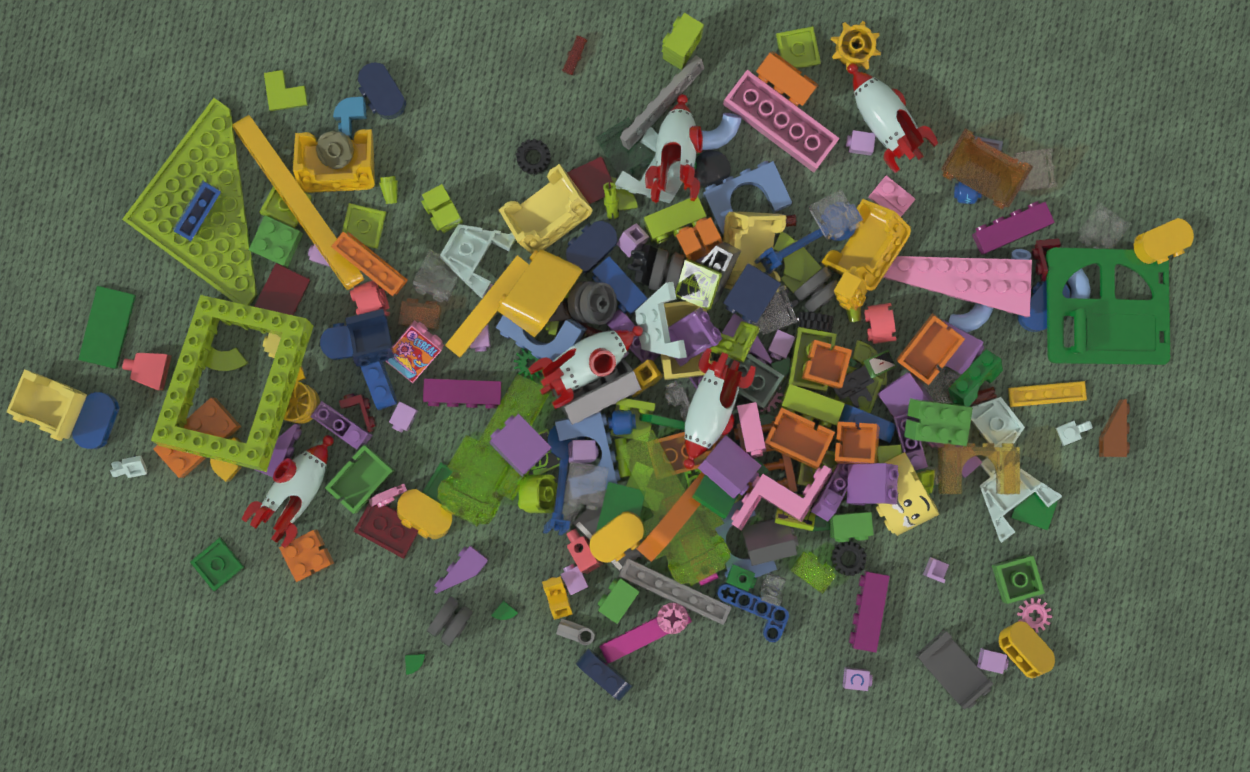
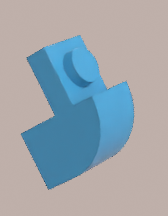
M364 97L346 98L339 102L334 110V119L341 121V123H338L339 131L346 134L349 139H352L351 120L367 119L366 100Z

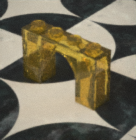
M948 443L944 444V447H938V494H962L963 466L970 458L977 455L988 458L995 467L996 494H1020V447H1014V443H1002V447H994V443H982V447H975V443H967V446L956 447V445Z

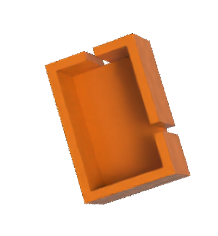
M774 51L767 55L756 71L759 73L758 78L765 83L770 81L775 85L773 88L782 95L786 93L790 96L789 100L796 106L799 104L803 106L819 85L808 76L804 75L803 77L800 75L802 73L800 70Z
M932 313L899 355L897 362L930 385L940 372L936 365L938 364L943 368L965 338Z
M781 407L774 422V427L771 428L765 441V446L814 469H818L835 436V432L821 425L818 426L816 431L814 430V422Z

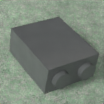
M775 519L743 527V540L751 565L754 566L797 555L796 547L799 546L797 536L793 535V527L777 524Z

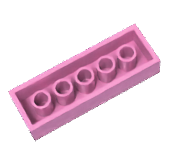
M748 70L737 82L723 103L725 107L741 116L745 122L812 172L817 170L840 139Z

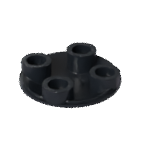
M709 150L701 153L696 158L694 177L699 180L700 185L708 187L716 184L718 186L723 184V180L730 176V163L722 153Z

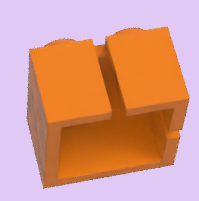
M711 217L698 220L693 228H689V226L679 230V234L676 235L687 259L694 262L708 255L716 245L723 243Z
M814 339L811 342L807 357L811 361H806L802 379L837 389L842 388L852 350L836 345L832 347V350H829L831 344Z
M838 422L836 439L840 443H836L835 461L838 464L877 463L880 431L878 424L859 423L861 430H858L856 423Z
M317 529L296 538L286 548L279 547L296 582L334 564L327 548L319 549V547L325 544Z

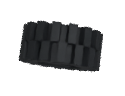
M527 139L525 143L522 142L521 146L518 147L516 160L522 171L530 175H538L537 173H543L548 168L551 154L547 145L541 140ZM531 150H537L541 154V159L536 164H531L526 160V155Z
M799 312L797 328L832 332L833 316L812 312Z
M853 541L840 542L831 552L832 566L837 572L845 576L859 574L865 568V563H867V555L864 552V548ZM846 551H852L856 556V561L851 566H846L842 563L841 557Z

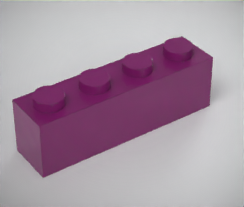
M1036 201L1028 205L1029 209L1023 212L1021 209L1010 213L1011 217L1004 219L1002 216L994 220V224L989 227L984 224L976 228L977 232L972 234L980 254L984 255L1055 223L1046 202L1039 204Z
M424 379L423 402H428V406H439V403H447V407H458L459 404H466V408H478V404L485 405V408L497 409V405H501L502 382Z
M864 571V575H860L859 586H862L861 593L856 596L858 610L857 613L853 614L852 624H855V628L849 637V643L852 644L851 647L853 649L877 653L889 575Z

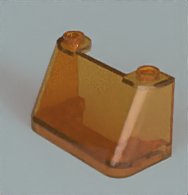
M965 128L942 166L941 171L943 172V177L951 181L954 178L993 200V205L1003 210L1004 207H1010L1033 166L1026 162H1019L1018 164V159H1013L981 141L979 137L975 140L973 132Z

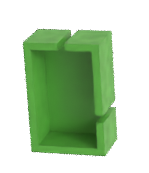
M910 398L907 416L920 420L919 422L906 420L904 437L919 441L967 446L973 407Z
M363 445L352 457L354 460H358L356 463L349 461L325 487L337 500L344 497L345 499L341 503L353 514H357L395 472L368 445Z

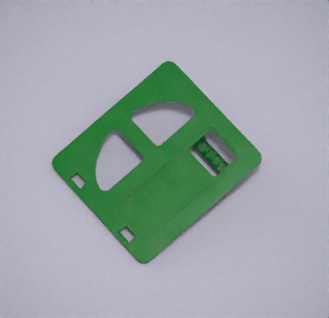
M1055 247L1047 251L1048 360L1051 363L1165 365L1170 361L1169 260L1158 264L1157 261L1147 264L1136 256L1134 250ZM1090 264H1097L1100 267L1099 299L1065 298L1063 296V288L1075 272ZM1117 264L1130 268L1146 281L1152 293L1150 300L1115 298V266ZM1163 272V284H1159V273ZM1064 316L1074 317V346L1070 348L1064 346ZM1164 331V343H1160L1159 332Z

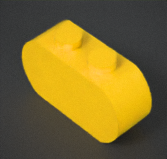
M1180 218L1174 219L1138 235L1134 240L1135 254L1144 263L1151 264L1157 261L1158 264L1168 261V256L1170 255L1176 257L1185 253L1183 249L1192 245L1194 239L1193 230L1185 220Z
M408 490L398 500L397 515L402 520L401 523L408 528L413 527L417 529V533L422 537L439 539L450 530L452 523L450 509L419 490Z
M625 511L595 532L590 539L592 555L601 562L608 563L613 560L617 562L625 556L624 552L627 549L633 550L638 547L644 534V525L641 518L633 512Z
M1019 621L1000 632V648L1026 677L1036 678L1053 669L1055 664L1053 651L1028 623Z

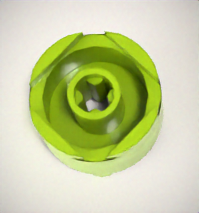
M527 475L521 478L518 482L519 508L527 513L549 514L554 512L557 483L554 479L556 478L553 475Z

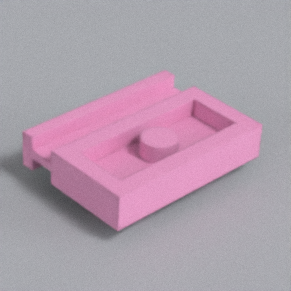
M887 175L868 197L874 203L895 211L900 217L915 201L913 196Z
M401 484L398 487L379 493L369 499L371 507L387 505L395 500L394 497L404 493L407 489L404 484Z

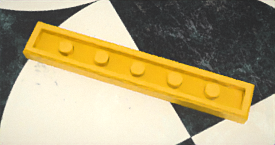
M517 255L445 346L461 358L498 312L497 309L500 306L498 301L504 293L506 295L509 294L529 264Z

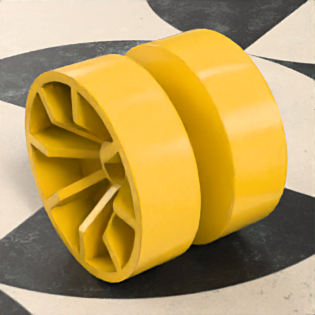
M296 381L284 420L296 424H304L313 419L311 415L320 404L317 392L312 387Z

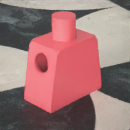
M136 353L134 360L124 359L122 368L123 370L132 371L131 380L155 390L164 391L172 356L167 354Z
M573 529L566 534L571 542L567 545V548L580 572L588 574L603 565V562L597 560L592 555L590 541L585 536L581 537L577 529ZM583 545L582 552H579L580 546Z

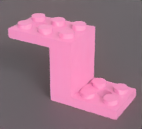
M825 465L822 469L819 467L813 476L815 481L812 486L808 484L803 492L804 498H801L764 474L761 477L757 476L752 484L754 489L750 494L747 493L742 500L744 505L740 510L737 509L731 518L733 520L732 525L742 531L762 498L802 522L830 478L832 470Z

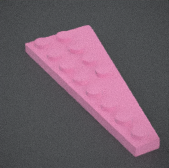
M897 256L883 277L1008 313L1030 317L1032 260Z

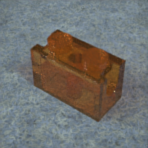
M407 298V302L401 301L399 324L410 326L415 320L417 323L424 324L428 329L439 330L442 307L437 305L435 301H426V304L418 303L417 299Z

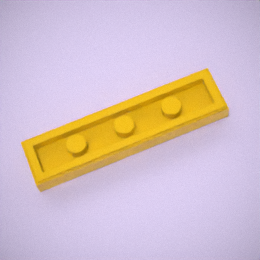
M1085 381L1008 388L1009 407L1087 400Z

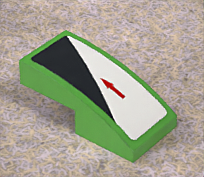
M889 350L863 361L871 379L896 367Z

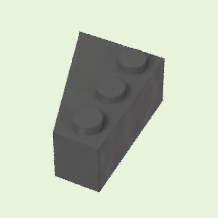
M726 242L716 245L700 263L722 273L713 304L719 301L741 253V250Z

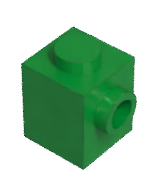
M732 563L725 582L749 591V588L753 589L757 578L754 577V572Z

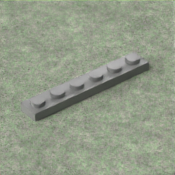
M696 55L692 60H689L684 69L673 77L671 83L660 91L658 97L648 104L645 111L635 118L632 125L622 132L620 139L625 148L630 150L704 70L701 58Z
M626 559L619 574V577L674 603L680 604L721 625L725 624L731 610L730 606L630 559Z

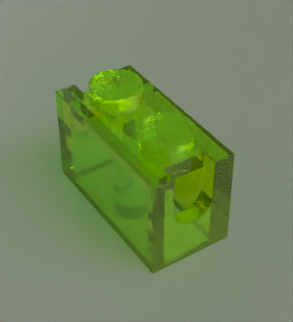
M809 551L808 554L803 552L790 571L823 594L836 577L833 573L834 569L827 563H824V565L820 564L817 561L818 557Z

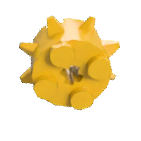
M864 21L860 25H853L852 27L844 22L840 37H831L830 39L836 43V53L832 58L838 59L846 65V70L851 63H855L858 67L862 66L868 70L870 58L881 55V52L876 49V39L880 35L879 33H871V30L865 27ZM854 43L858 44V49L853 48Z

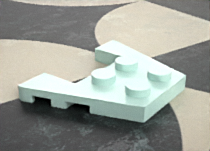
M650 127L645 132L640 143L656 152L658 134ZM656 155L654 156V158H653V160L651 161V163H650V165L648 166V168H649L650 166H656V162H655V157H656ZM680 163L673 164L670 167L665 192L661 190L659 201L671 203L683 182L680 180ZM622 171L615 182L616 189L629 190L630 193H639L651 198V189L646 188L645 185L646 171L640 181Z
M458 224L440 254V258L479 297L483 298L491 281L474 272L491 243L510 251L516 239L512 233L506 234L497 230L488 231L482 230L479 227Z
M667 282L635 311L637 325L643 328V334L639 336L641 349L680 359L687 357L684 340L670 341L664 307L665 302L676 299L673 282Z
M1001 397L973 406L971 422L994 450L980 464L989 477L994 475L997 467L1002 463L1005 455L1025 428Z
M1011 462L980 485L1001 543L1015 533L1003 516L1031 494L1036 492L1047 507H1050L1062 498L1061 494L1055 492Z

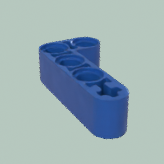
M723 583L717 588V595L722 601L767 619L763 628V635L766 640L777 642L781 638L789 618V613L783 606L731 584ZM728 587L729 592L735 594V591L739 592L735 595V601L733 602L731 601L733 597L729 595L723 597L721 590H725ZM741 595L749 597V602L746 605L739 604L738 600ZM758 603H766L767 608L764 612L757 611ZM777 610L784 611L783 619H775L774 614ZM770 628L777 629V635L773 638L767 636V631Z

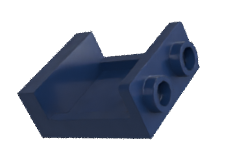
M748 263L725 299V309L733 314L736 311L743 315L742 319L750 324L752 322L757 323L781 285V282Z
M383 309L345 318L352 343V358L357 367L367 366L378 361H387L395 357L388 319Z

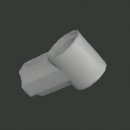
M563 618L559 623L556 633L557 635L577 641L582 645L591 644L596 636L593 628ZM589 631L591 633V640H583L581 633Z

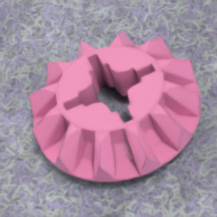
M677 603L665 604L658 612V625L666 633H680L686 628L688 623L687 611L682 605ZM675 610V617L681 620L675 621L673 627H671L670 620L664 617L671 616V613Z

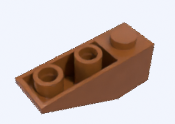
M1127 399L1118 401L1099 437V457H1127V453L1130 451V444L1127 442V434L1130 431L1127 415H1129L1130 406L1127 403Z

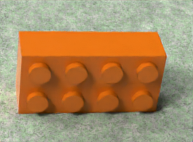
M213 397L186 419L187 424L184 425V429L226 439L242 427L218 399ZM159 445L154 448V451L178 478L187 476L206 459V457Z
M685 432L646 442L656 479L698 469L724 436H720L704 454L694 459L695 465L692 469H686L683 465L684 460L688 458L685 448Z

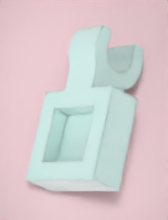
M1071 421L1055 429L1062 445L1065 446L1082 439L1080 433L1093 427L1090 421L1076 425L1075 421Z
M142 456L122 459V463L119 461L111 463L113 469L110 472L113 477L126 474L128 478L147 474V467Z

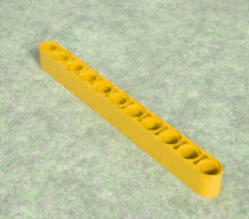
M250 115L232 124L240 140L343 286L349 290L364 281V277L359 269L331 247L337 238Z

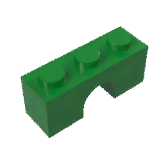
M986 349L948 388L950 400L955 404L970 406L978 398L977 393L982 383L987 381L991 384L1003 371L1002 359Z

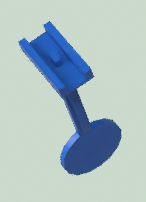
M843 204L829 205L820 216L821 228L779 252H774L772 247L754 261L755 264L761 262L766 270L764 273L769 275L782 264L783 258L823 235L835 241H843L850 238L857 228V219L854 212Z
M556 425L549 431L547 443L551 446V453L560 459L554 513H552V518L544 525L543 533L547 534L551 529H554L555 531L559 530L558 535L562 536L570 528V521L563 520L564 514H562L569 460L568 444L571 441L585 440V436L559 441Z

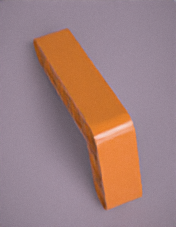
M703 472L697 476L659 524L638 546L637 550L651 562L669 544L701 505L692 496L704 476Z

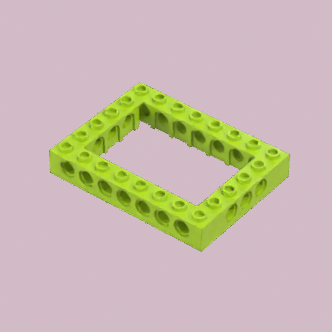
M200 295L151 441L161 447L267 472L314 325L306 318ZM219 321L228 326L232 324L241 326L245 330L254 329L263 334L267 332L281 337L247 443L184 429V425L187 424L186 419L190 407L193 406L192 401L196 389L200 386L198 383L202 371L206 368L204 365L208 353L212 350L210 347L214 335L218 332Z

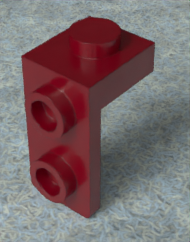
M1060 239L1036 240L1035 248H1032V259L1036 260V274L1040 275L1041 282L1046 281L1048 273L1045 260L1047 251L1055 247L1060 248Z
M354 393L343 396L344 400L339 401L341 408L345 409L360 404L369 433L374 432L373 427H376L374 417L370 416L368 411L371 408L368 397L365 398L362 394L355 396Z

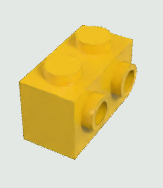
M846 271L834 289L836 299L840 303L839 305L846 310L851 308L855 311L864 304L865 295L868 292L862 279Z

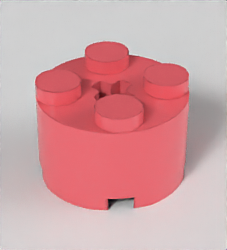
M373 280L354 286V290L350 291L353 301H356L358 307L356 309L357 315L380 309L384 310L386 316L390 315V312L386 311L390 307L383 288L379 289L377 283Z
M891 303L871 305L864 311L865 322L870 323V328L867 329L868 341H872L873 344L896 341V336L892 337V334L896 332L893 310H888L892 306Z

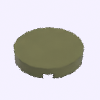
M333 130L319 137L316 152L322 164L332 167V169H339L351 162L354 148L352 141L346 134Z

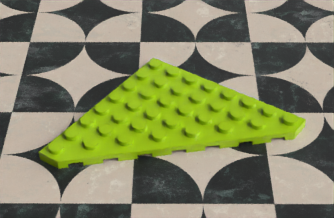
M213 98L122 220L230 300L249 306L257 296L252 255L251 251H249L250 241L235 135L232 127V114L228 107ZM204 180L219 189L221 193L192 241H189L174 232L173 228Z

